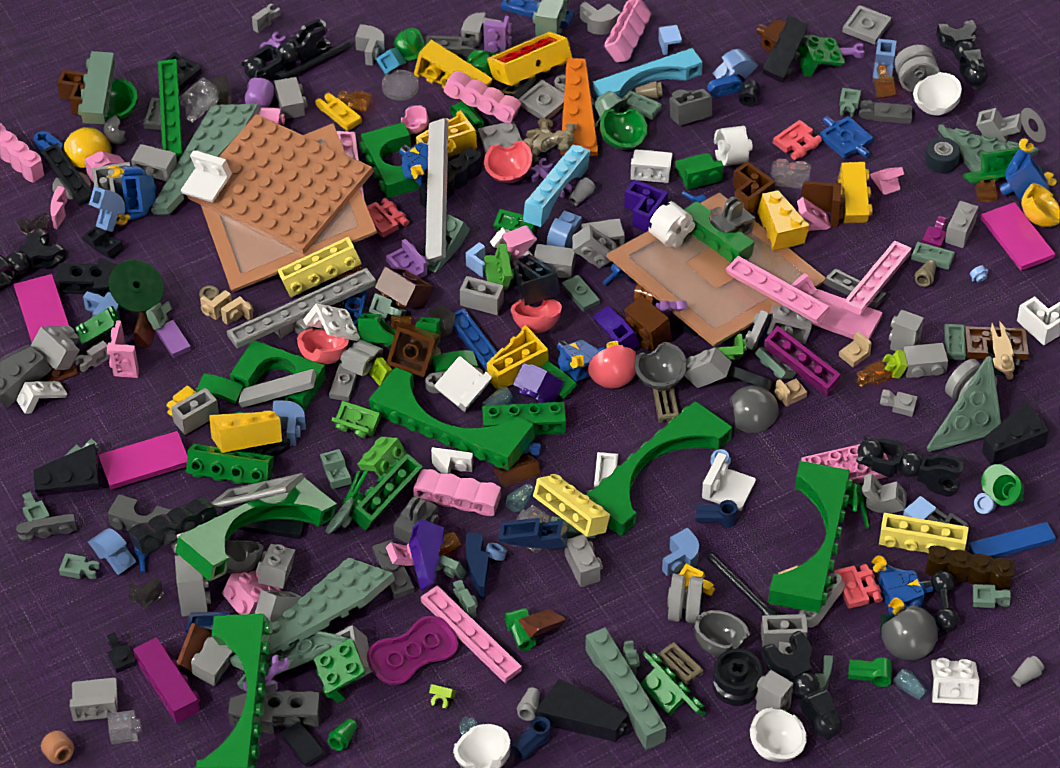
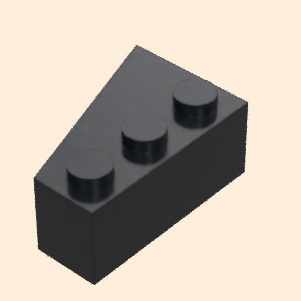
M788 15L786 24L778 36L779 38L766 61L762 74L783 83L785 78H789L792 72L790 67L793 62H797L801 54L798 51L801 46H805L809 38L806 36L808 24Z
M530 254L512 259L514 280L525 306L542 300H550L554 296L560 295L557 272Z
M1026 402L984 437L982 453L991 466L1001 464L1046 446L1049 430L1030 404Z
M95 443L34 469V487L37 496L99 490V468Z

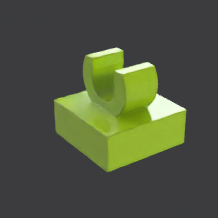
M896 350L893 355L886 354L883 358V362H888L885 370L891 372L892 378L899 379L908 367L903 350Z
M376 358L369 374L380 386L393 370L390 365L386 364L383 358Z
M431 684L429 693L435 694L431 699V705L436 706L437 700L442 698L444 702L442 708L447 709L449 706L448 698L454 699L456 690Z

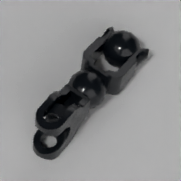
M315 19L304 24L297 35L291 37L292 42H283L278 46V49L271 44L259 49L241 63L246 76L250 79H270L275 77V73L284 70L285 64H294L298 58L301 60L306 58L313 59L331 50L330 42L325 38H321L327 33L326 23L321 19ZM273 60L272 63L266 65L265 62Z
M972 19L964 20L965 25L959 29L951 28L947 23H938L936 35L940 46L950 49L955 54V58L959 61V71L962 77L975 91H980L982 84L988 78V71L983 64L980 49H977L974 44V34L977 29Z
M38 229L28 234L25 244L19 247L20 251L11 252L6 258L0 254V290L12 286L16 276L23 275L28 269L33 271L37 268L52 269L56 267L59 263L66 260L67 250L60 244L47 246L49 243V233L44 229Z
M864 436V441H862L857 449L858 458L856 462L870 467L874 472L886 477H893L899 470L906 477L913 478L918 476L917 481L925 484L933 493L950 497L957 492L958 481L956 478L961 475L964 469L962 460L948 454H937L935 456L925 454L922 459L916 452L908 451L903 453L904 448L900 441L886 438L876 439L870 436ZM883 453L892 456V461L882 459ZM953 465V466H955L957 469H952V468H950V467H948V466ZM943 484H948L952 488H946Z
M796 631L791 634L789 643L792 648V654L781 653L774 644L763 646L761 655L769 671L772 670L793 683L794 694L802 699L800 702L801 711L815 727V731L827 740L839 734L842 729L841 717L836 713L828 690L820 688L819 679L815 674L810 673L812 667L809 663V658L812 653V647L803 632Z

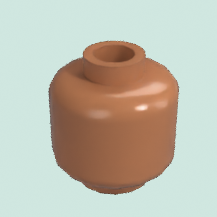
M53 731L42 740L41 751L50 762L61 764L71 758L74 752V744L64 732Z

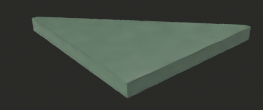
M942 124L938 127L943 137L950 138L959 145L960 158L971 172L981 171V152L1010 148L1021 149L1019 143L1003 142L996 140L995 137L983 134L978 136L970 134V131L958 128L956 130L945 128V125ZM1034 147L1031 151H1026V153L1035 156L1038 154L1039 149Z
M990 356L985 358L928 444L927 450L929 452L984 438L1001 424L993 361Z
M318 631L301 642L297 639L290 643V648L285 651L278 650L270 654V659L267 660L268 670L272 666V657L274 655H278V661H283L286 657L289 658V667L286 670L278 671L276 674L278 675L313 660L348 638ZM245 674L237 683L240 689H244Z

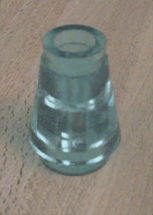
M506 386L503 388L499 387L482 404L483 406L510 405L514 398Z
M524 484L509 494L506 500L507 507L513 512L522 511L534 493L533 487L529 484Z
M905 668L893 681L897 684V688L918 700L927 692L912 671H908Z

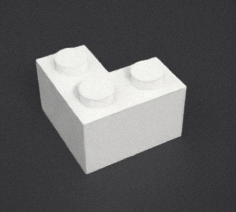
M1033 297L1020 305L1017 322L1040 343L1045 345L1060 336V302L1048 309L1036 297Z

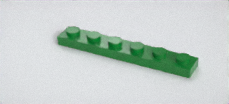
M177 59L158 61L162 149L175 153L176 158L183 155Z

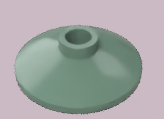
M353 499L347 500L335 514L326 528L327 534L337 530L340 526L346 528L351 522L352 517L349 515L353 507Z

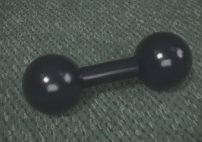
M939 570L931 578L933 590L940 594L941 609L935 615V622L941 631L951 632L959 624V616L954 609L950 608L949 592L955 586V578L949 571Z

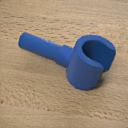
M686 191L682 192V195L689 198L693 203L696 201L701 203L706 200L703 194L695 197Z
M616 264L611 266L613 271L611 275L602 282L604 286L616 276L622 277L624 275V271Z
M134 546L135 555L140 561V572L145 573V558H147L148 554H142Z

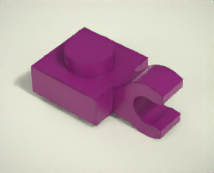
M939 216L935 227H928L922 243L939 248L942 247L946 239V231H943L946 226V217Z

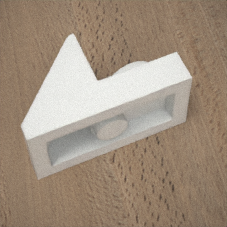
M432 447V464L441 474H450L451 469L472 472L473 453Z

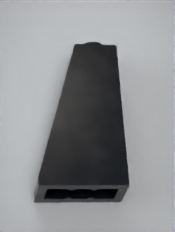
M560 678L536 709V717L547 718L550 722V727L616 742L619 736H623L628 729L626 713Z

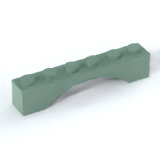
M603 628L586 635V651L589 657L615 688L628 713L634 731L645 750L664 743L666 740V726L607 629Z

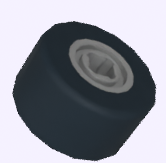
M945 137L931 140L927 144L925 154L927 167L937 173H949L956 169L960 157L959 145L952 139Z

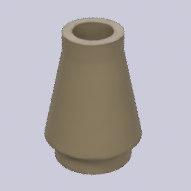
M653 81L640 87H635L636 93L647 98L659 99V97L663 96L661 82Z
M926 261L915 273V281L919 286L927 287L933 283L937 267L934 261Z

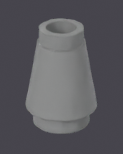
M588 178L579 180L569 197V201L573 205L578 206L594 193L595 184Z
M1035 656L1027 657L1011 677L1012 681L1021 687L1040 676L1044 670V665Z
M529 688L518 704L517 713L521 719L530 721L536 717L540 695L538 689Z

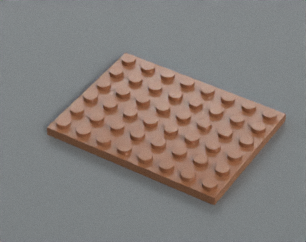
M256 114L219 156V158L226 159L232 175L215 201L209 202L189 195L187 197L208 209L305 254L374 171L371 166Z

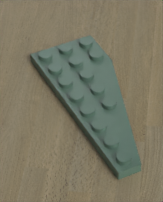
M258 104L213 105L210 107L151 207L154 215L170 214L184 200V194L181 192V189L195 170L194 163L190 157L192 152L195 150L219 157L256 114H259L261 108Z
M352 558L344 560L341 565L329 573L272 623L273 631L269 635L270 654L278 650L285 651L290 648L289 644L298 639L301 642L329 626L330 621L336 617L344 618L349 615L348 611L358 606L360 609L367 605L395 580L393 573ZM236 654L230 658L232 666L244 670Z

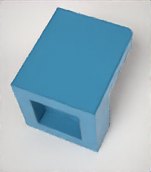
M397 47L389 49L376 58L385 74H388L398 66L406 64L404 57Z

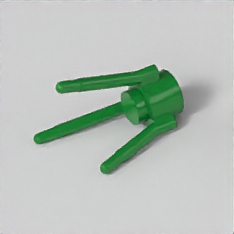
M368 470L364 471L360 479L361 471H357L348 494L343 500V504L350 498L353 499V505L359 499L363 500L364 496L358 491L368 474Z
M852 483L851 490L846 491V495H849L848 504L853 505V511L856 512L857 505L860 503L865 528L868 529L869 522L865 497L862 495V486Z

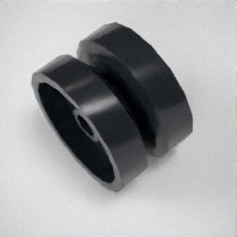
M731 649L719 655L714 663L713 691L716 697L723 703L732 706H743L751 703L758 693L757 683L762 677V665L759 659L752 652L744 649Z

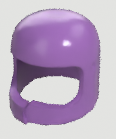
M263 78L250 79L245 94V103L258 104L260 107L269 108L275 87L271 82Z

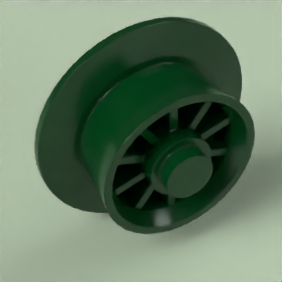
M134 259L123 261L112 270L109 276L110 293L115 302L123 309L133 312H144L157 305L162 297V279L157 270L144 261Z

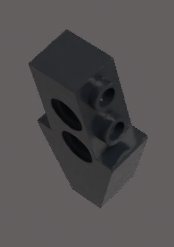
M102 258L98 259V264L59 263L55 279L58 294H85L88 291L105 297L110 292L109 276L118 264Z

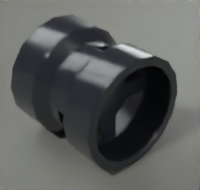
M752 80L743 82L739 94V102L742 105L750 107L757 103L760 91L759 84Z

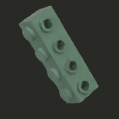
M91 51L90 59H87L86 68L88 73L84 74L85 89L81 90V100L83 101L78 107V114L81 115L83 123H106L116 66L114 53Z

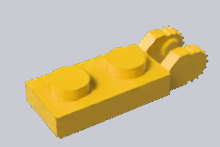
M330 93L324 95L328 104L321 98L315 102L322 112L326 113L347 132L362 123V118Z

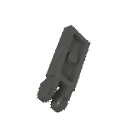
M426 36L425 46L430 40H433L456 55L462 54L465 57H468L477 47L475 39L454 36Z
M871 100L860 102V118L882 122L911 123L912 105L874 103Z
M74 514L36 519L20 523L16 527L18 538L22 542H30L35 537L47 538L51 535H66L77 531Z

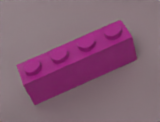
M776 326L764 340V348L826 397L840 383V373L779 326Z
M156 637L133 649L137 664L176 723L200 712L198 702L201 700L196 690L192 691L190 689V682L187 676L180 674L177 661L175 659L171 660L169 650L164 643L161 644Z

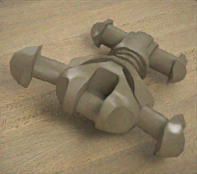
M541 117L538 120L540 128L527 131V138L524 139V142L530 147L532 152V165L539 161L537 158L539 153L545 152L555 145H559L558 149L563 152L569 149V144L574 139L573 131L577 129V125L567 123L566 130L552 133L550 128L553 126V121Z

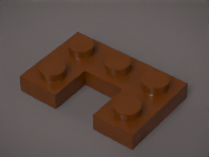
M965 326L967 358L985 359L988 356L987 346H993V337L990 333L991 327ZM994 327L997 336L1001 337L1000 327ZM1006 328V334L1014 354L1012 358L1028 360L1025 328Z

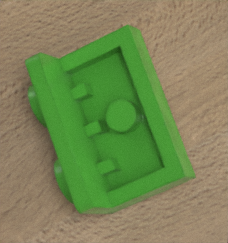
M498 244L495 255H485L483 258L486 278L488 282L504 285V290H507L511 279H514V269L510 266L511 253L508 252L506 244Z
M738 334L734 339V346L719 347L718 350L731 362L732 360H739L744 351H746V339H742V334Z
M342 401L336 418L333 417L331 421L338 430L347 432L349 429L355 431V435L366 438V435L374 436L381 414Z
M380 437L375 441L372 448L363 455V458L357 465L361 470L375 471L380 478L384 472L389 473L392 470L390 466L397 458L401 460L407 452L398 438Z

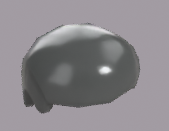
M113 115L104 124V134L111 143L124 145L128 141L124 138L125 131L118 129L120 120L117 116Z

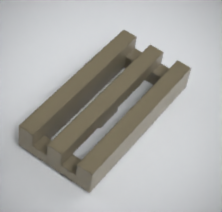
M674 388L664 390L653 389L659 423H663V420L669 422L672 418H676L679 412ZM660 391H661V394H662V399H663L665 414L662 413V408H661V403H660V398H659V393H658V392H660ZM666 391H669L673 408V413L671 414L667 401Z
M675 642L658 653V656L663 660L662 663L669 667L686 686L690 684L691 680L697 679L698 675L701 676L703 674V669ZM671 650H673V651H674L689 667H691L694 671L692 672L688 667H686V666L684 665V662H682L679 658H677V657L671 652Z

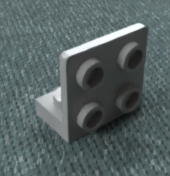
M116 678L73 682L72 699H70L73 721L118 717Z

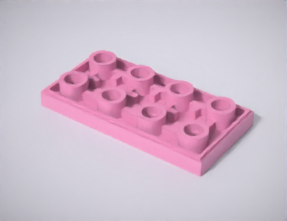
M819 289L810 295L830 308V312L818 325L812 321L811 324L854 339V334L859 332L870 340L882 318L883 312L869 307L861 315L852 313L842 308L844 298Z
M859 445L801 458V461L850 470L849 479H852V483L856 484L863 483L864 476L868 474H873L876 479L886 477L872 471L870 467L856 462ZM883 453L882 459L888 460L887 455Z

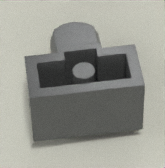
M704 89L696 91L677 90L672 93L670 98V117L678 125H686L690 122L704 120L712 116V96Z
M731 197L725 202L723 213L714 216L710 223L722 232H742L747 235L753 231L755 217L743 208L744 203L739 201L737 197Z
M414 496L394 524V537L409 544L412 527L420 519L434 524L438 523V506L418 496Z

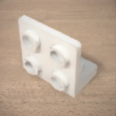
M194 150L190 157L194 163L195 170L182 187L181 192L192 197L214 202L232 175L226 159Z
M635 150L631 161V180L669 183L672 153Z
M316 303L303 319L305 325L325 329L327 335L354 341L360 339L349 312L343 308L340 309Z
M458 357L434 387L461 410L466 412L489 385L492 376L487 372L481 374L462 357Z
M718 453L703 482L702 498L718 504L724 500H732L737 504L738 511H741L756 479L728 469L726 455Z
M945 658L931 660L934 678L933 702L977 704L979 677L975 662L967 659L950 661Z

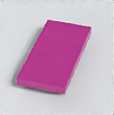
M1015 202L981 214L983 223L1021 271L1055 258L1054 251Z
M52 274L14 284L31 342H33L40 327L69 326Z
M178 431L98 455L110 490L187 467V453Z

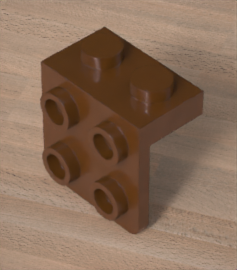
M803 182L802 197L823 211L831 212L830 225L831 227H838L839 219H843V208H840V206H844L845 196L841 195L842 184Z

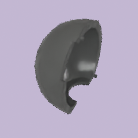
M664 342L649 354L643 352L636 355L634 367L639 379L646 386L656 390H664L676 386L681 381L686 372L687 360L684 353L677 346Z
M761 386L740 388L730 397L735 427L738 430L746 433L766 431L767 428L775 423L779 416L776 398L769 390Z
M227 540L224 545L225 553L229 557L226 573L230 575L242 572L247 573L256 568L262 559L264 546L253 541Z
M911 605L882 625V640L886 649L894 657L904 661H917L926 657L934 649L938 639V627L933 616L925 609L916 605Z
M706 611L701 613L695 621L694 633L697 643L705 652L715 657L731 649H741L749 637L747 626L739 618L727 612Z

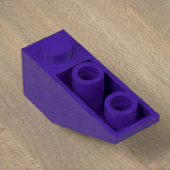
M609 306L592 317L611 341H618L619 345L631 348L632 350L640 345L634 331Z
M420 519L412 527L409 548L420 589L424 591L430 585L432 586L436 580L435 568L440 561L441 555L439 550L443 545L445 537L443 536L444 527Z

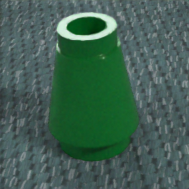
M347 719L329 734V745L337 751L346 749L358 727L357 723L352 719Z

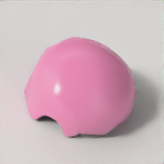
M423 106L407 108L405 117H401V123L404 122L410 134H419L429 125L428 113Z

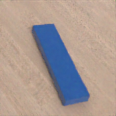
M503 0L501 9L533 18L534 12L537 13L539 2L534 0ZM567 9L565 21H561V26H569L574 17L573 10Z
M464 308L447 315L449 324L469 351L474 352L476 360L484 371L487 372V362L497 351Z
M1048 522L970 542L969 549L972 555L984 554L995 559L1055 543L1056 537Z

